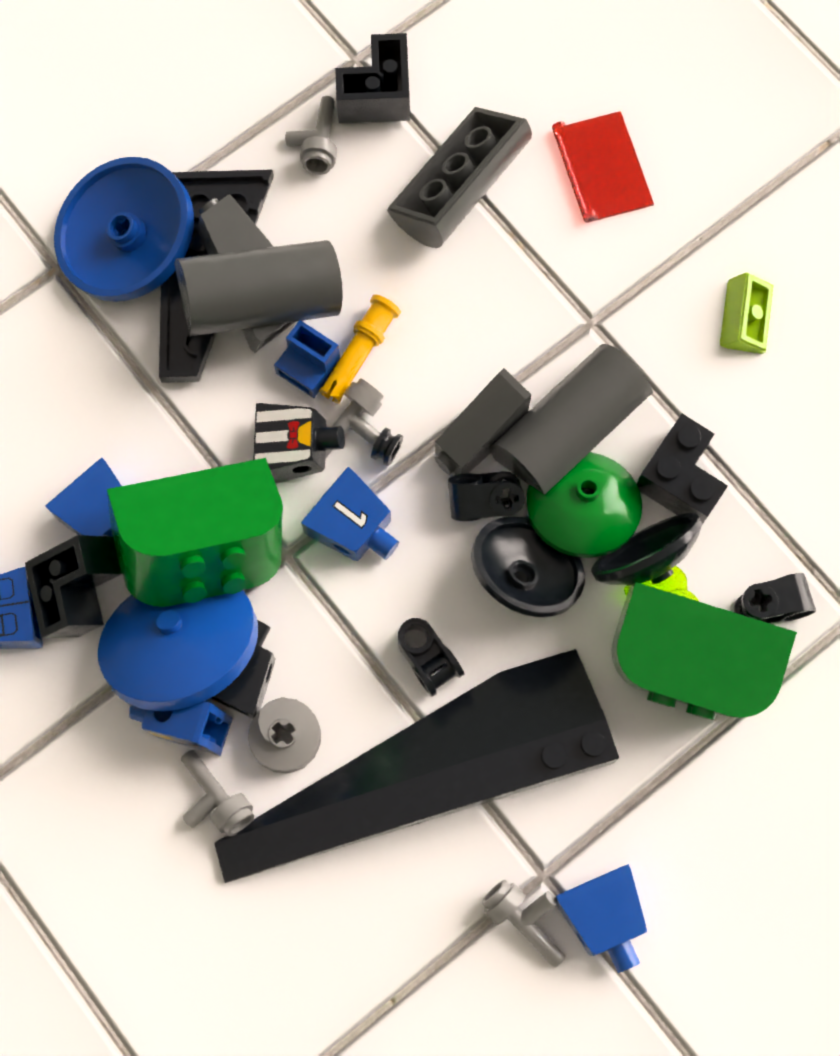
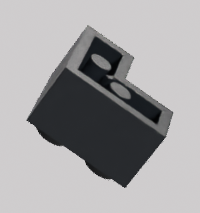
M407 33L371 34V67L335 68L339 123L410 121Z
M682 413L642 471L636 483L640 492L676 515L685 513L698 514L703 525L728 487L727 484L696 465L715 433Z
M76 535L25 562L41 638L79 637L104 625L95 587L122 574L113 537Z

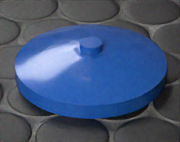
M123 157L96 167L73 187L59 211L54 231V248L61 270L76 287L100 300L112 302L127 301L150 293L175 272V259L184 258L189 248L194 228V211L190 196L182 182L169 169L148 158Z
M243 590L235 594H223L205 598L195 603L187 602L165 607L145 604L130 595L116 608L103 628L98 644L100 670L113 692L120 699L134 707L150 711H173L197 705L224 690L247 666L257 643V616L248 596Z

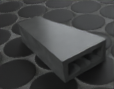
M230 194L220 201L217 198L210 200L199 211L201 215L196 229L208 255L273 247L271 242ZM295 322L242 329L250 349L256 353Z

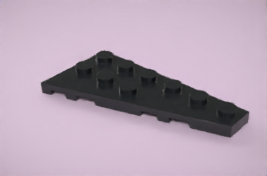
M273 170L172 172L185 186L194 211L192 239L184 258L208 255L196 228L201 215L199 211L214 198L220 201L230 194L256 225L274 178ZM175 270L161 284L159 379L161 383L199 382L217 333L189 337Z

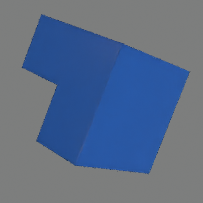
M299 320L287 335L286 342L288 347L274 364L277 375L307 395L315 398L340 359L339 345Z

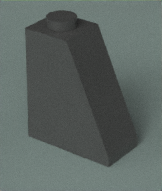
M503 368L435 441V461L439 467L448 475L471 472L491 453V445L528 412L532 394Z

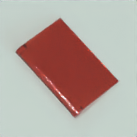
M621 111L568 125L564 121H559L552 125L560 154L585 223L654 206V201Z

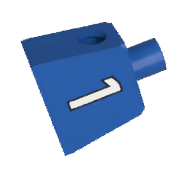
M350 467L343 471L301 521L303 532L307 536L354 561H359L369 548L387 560L400 543V541L385 531L391 522V511Z

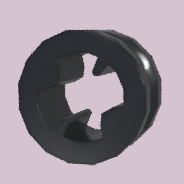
M385 427L373 446L371 458L374 460L382 458L383 464L389 466L395 459L404 436L401 434L394 436L391 434V429Z

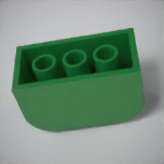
M266 458L107 489L111 533L123 580L130 594L145 604L165 607L187 602L195 603L205 598L223 594H235L266 583L279 570L282 554L283 504Z
M635 582L629 587L613 638L611 655L614 667L620 677L634 688L649 692L648 701L675 708L676 701L687 704L686 713L714 721L716 714L745 718L763 712L778 696L797 632Z

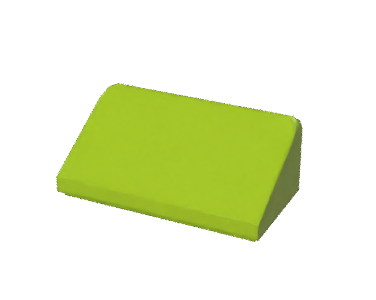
M748 272L728 280L720 346L752 353H766L773 284Z

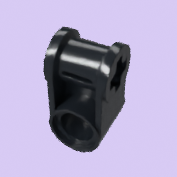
M509 471L482 474L464 473L454 475L448 479L450 512L453 520L474 521L488 517L511 516L519 512L524 505L525 496L520 481L515 474ZM509 488L508 497L501 498L503 489Z
M805 573L789 574L775 580L753 584L735 601L733 607L734 613L770 624L801 619L817 611ZM752 600V603L754 605H760L762 607V610L760 611L758 606L751 607L749 602Z
M411 618L400 626L398 631V647L400 652L412 667L418 681L431 697L437 694L436 689L455 676L461 678L465 675L453 653L442 643L426 620ZM410 630H420L425 634L427 641L423 646L413 648L406 644L404 636ZM442 667H445V668H443L441 671H439L438 673H436L435 675L431 676L433 673H435L436 671H438V670L441 669Z

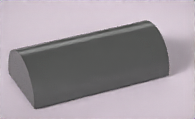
M474 107L388 207L387 211L392 219L416 241L431 248H440L530 142L532 131L527 119Z
M329 240L178 258L174 262L189 337L297 322L299 320L339 316L342 309L343 289L341 271L335 249Z
M601 344L491 445L490 449L496 462L545 495L653 393L651 385L643 372L627 355L611 345Z

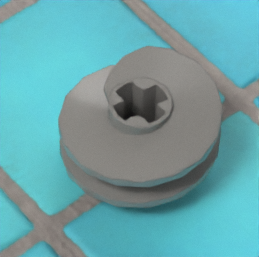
M281 697L269 701L257 712L250 723L248 733L250 750L262 766L273 772L293 773L303 769L315 758L321 745L319 722L312 710L297 699ZM282 727L286 731H290L292 728L295 730L291 733L293 740L289 744H286L284 741L275 743L279 739L276 732Z

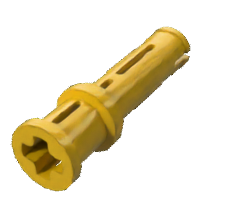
M372 295L370 299L371 306L363 319L356 321L353 326L354 337L323 387L319 390L320 394L328 400L330 397H333L332 402L340 404L343 393L355 378L372 348L383 343L385 339L383 334L393 318L396 319L401 314V310L397 305L381 295Z

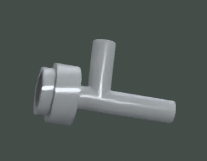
M323 96L321 98L316 130L288 131L285 134L287 146H301L300 161L306 171L315 175L328 173L336 164L337 147L334 142L329 140L335 100L331 96Z
M360 378L357 383L352 382L343 393L351 403L332 427L341 426L344 434L351 428L374 446L381 432L360 417V415L364 411L374 417L382 406L380 401L384 398V395L370 383ZM327 450V451H326V457H325V459H326V458L328 457V455L332 452V450Z
M189 750L181 757V761L206 792V795L183 815V820L188 826L194 828L213 809L215 810L211 814L210 820L219 832L226 833L229 837L236 835L253 821L255 816L252 813L253 806L244 794L237 793L230 797L194 750Z
M506 880L500 881L483 898L482 904L486 907L484 912L496 925L508 918L554 968L562 963L566 955L535 924L536 921L557 905V899L551 892L546 891L527 908L522 910L519 906L524 901L526 895L515 883L509 884Z

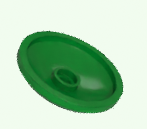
M589 452L545 495L529 484L526 495V511L533 529L546 544L570 556L593 558L610 554L620 549L631 539L641 519L642 498L638 485L623 466L609 457ZM588 488L594 493L585 494L581 489Z

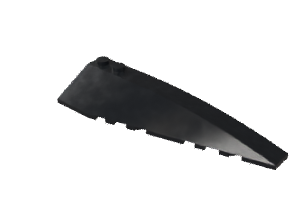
M576 649L497 673L253 819L248 826L236 835L230 837L226 835L216 841L214 845L224 883L614 764L619 759V755L604 712Z

